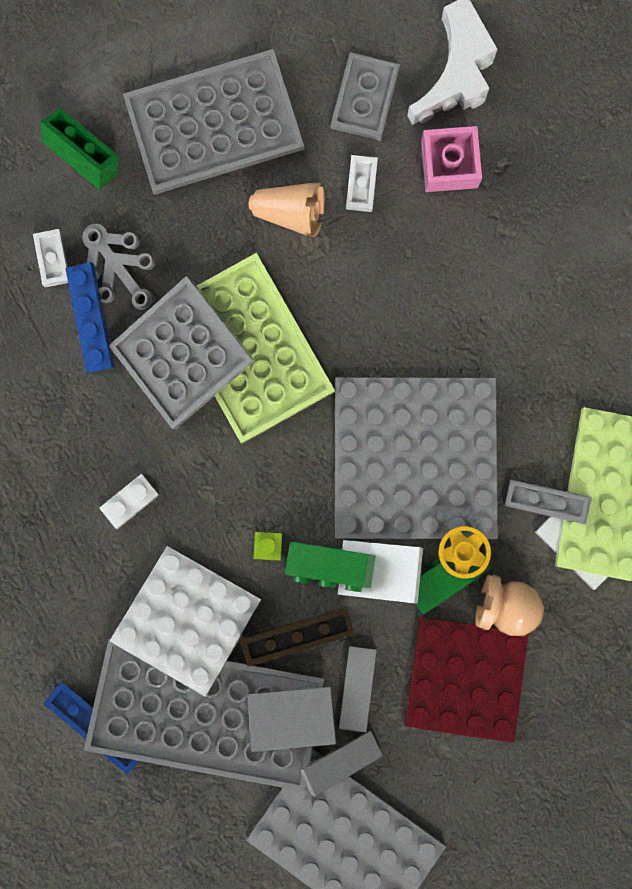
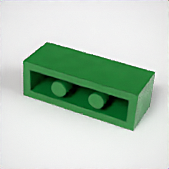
M61 107L41 121V142L97 189L100 190L118 175L119 156Z
M290 542L285 574L294 576L293 581L309 584L310 579L320 580L319 586L335 588L336 583L346 585L345 590L361 592L362 587L371 588L376 555Z
M438 556L428 563L430 568L420 574L418 604H414L419 612L424 615L488 572L491 567L488 564L486 569L475 577L458 578L449 574L443 568ZM446 562L455 571V564L453 562ZM470 566L468 574L478 570L480 567Z

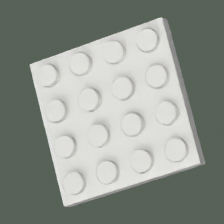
M167 546L110 639V642L206 697L261 599Z

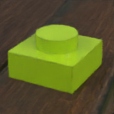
M255 532L253 559L281 561L282 533Z

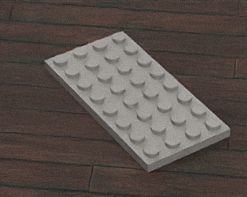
M109 639L84 751L305 792L306 782L300 770L310 764L313 746L251 752L247 694L323 688L324 679L257 666L248 667L247 664L226 661L205 697L113 644Z

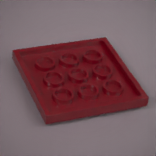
M419 617L405 727L514 743L529 634L525 636H509L500 632L498 628L490 627L489 630H484L473 624Z

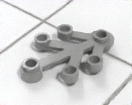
M100 224L87 226L82 238L85 246L89 248L87 263H94L97 280L100 276L97 269L99 253L105 258L102 287L99 288L101 301L103 303H111L114 300L115 292L113 287L116 273L132 294L133 306L138 310L148 311L155 304L154 294L149 290L141 289L124 265L138 266L144 270H151L155 266L154 257L147 253H142L139 256L114 253L108 245H123L128 249H136L139 246L140 240L134 233L127 232L124 235L108 233L107 229ZM97 232L98 239L92 241V234ZM133 236L134 243L129 246L127 239ZM149 257V265L143 266V259ZM108 290L109 298L104 300L103 292ZM143 294L145 296V302L143 304H139L138 298L140 295Z

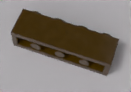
M342 607L242 637L240 642L247 666L249 667L353 636L355 633L347 607Z

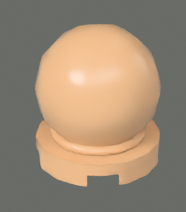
M486 576L480 592L485 594L483 607L477 605L475 625L484 630H489L491 625L494 624L500 632L509 636H525L534 631L540 625L544 614V605L538 592L524 582L511 581L502 585L500 576Z

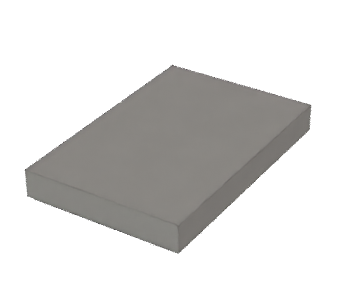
M350 52L330 129L381 141L400 64Z
M331 687L247 694L251 752L336 744Z

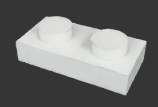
M351 155L346 202L347 210L372 212L378 158Z
M60 229L33 234L42 285L50 287L68 283L65 268H68Z
M140 474L99 509L112 525L119 529L157 498L159 494L145 476Z

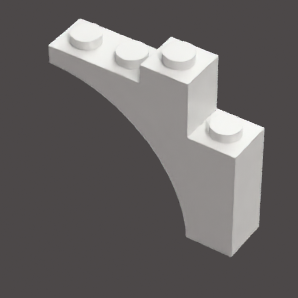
M457 0L443 9L441 20L447 32L448 62L435 86L419 101L409 106L407 116L412 125L419 121L420 123L429 121L436 112L442 109L443 111H448L455 107L457 102H459L462 110L470 106L472 109L485 102L489 87L479 69L483 70L493 63L497 48L470 0Z

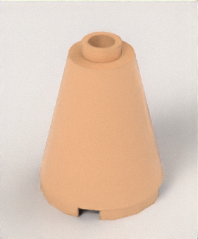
M315 182L258 189L254 195L250 196L249 209L255 217L308 237H315L322 222H317L319 214H324V189L320 187V183Z

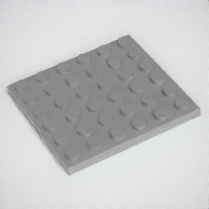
M335 377V539H442L447 532L461 526L473 527L482 532L487 539H498L496 378ZM461 531L467 538L474 534L470 531Z

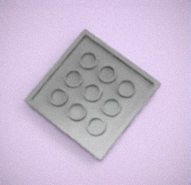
M188 276L182 279L109 345L172 429H177L255 362V359L191 277Z

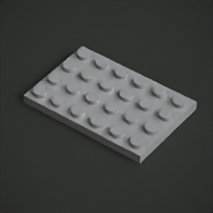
M274 49L123 94L154 195L304 150L302 137Z
M313 748L310 764L323 757ZM348 776L317 796L311 795L307 784L305 792L282 788L246 840L311 889H418L446 848L443 842L352 776Z

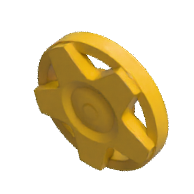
M461 526L450 530L444 535L439 544L438 555L441 565L449 574L458 578H472L482 573L488 566L491 548L482 532L473 527ZM461 531H470L474 534L467 538ZM450 537L451 546L444 549V545ZM482 543L485 545L486 556L479 551ZM446 562H453L455 564V571ZM470 566L480 567L478 570L468 574Z

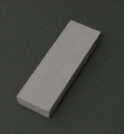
M510 480L504 506L586 525L592 497Z
M349 645L339 729L366 733L376 649Z
M366 731V733L364 732L304 767L300 772L311 795L317 796L383 755L372 732Z

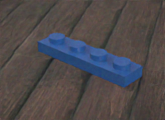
M89 262L65 268L86 373L115 368L112 350L109 347L110 340L94 263Z
M61 682L43 704L86 740L93 707L65 683ZM103 754L127 775L139 762L137 760Z

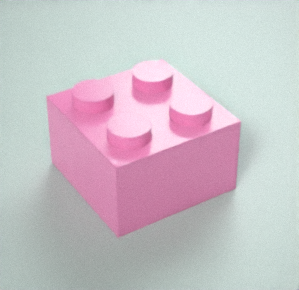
M477 126L424 130L421 147L425 192L478 188L482 180Z

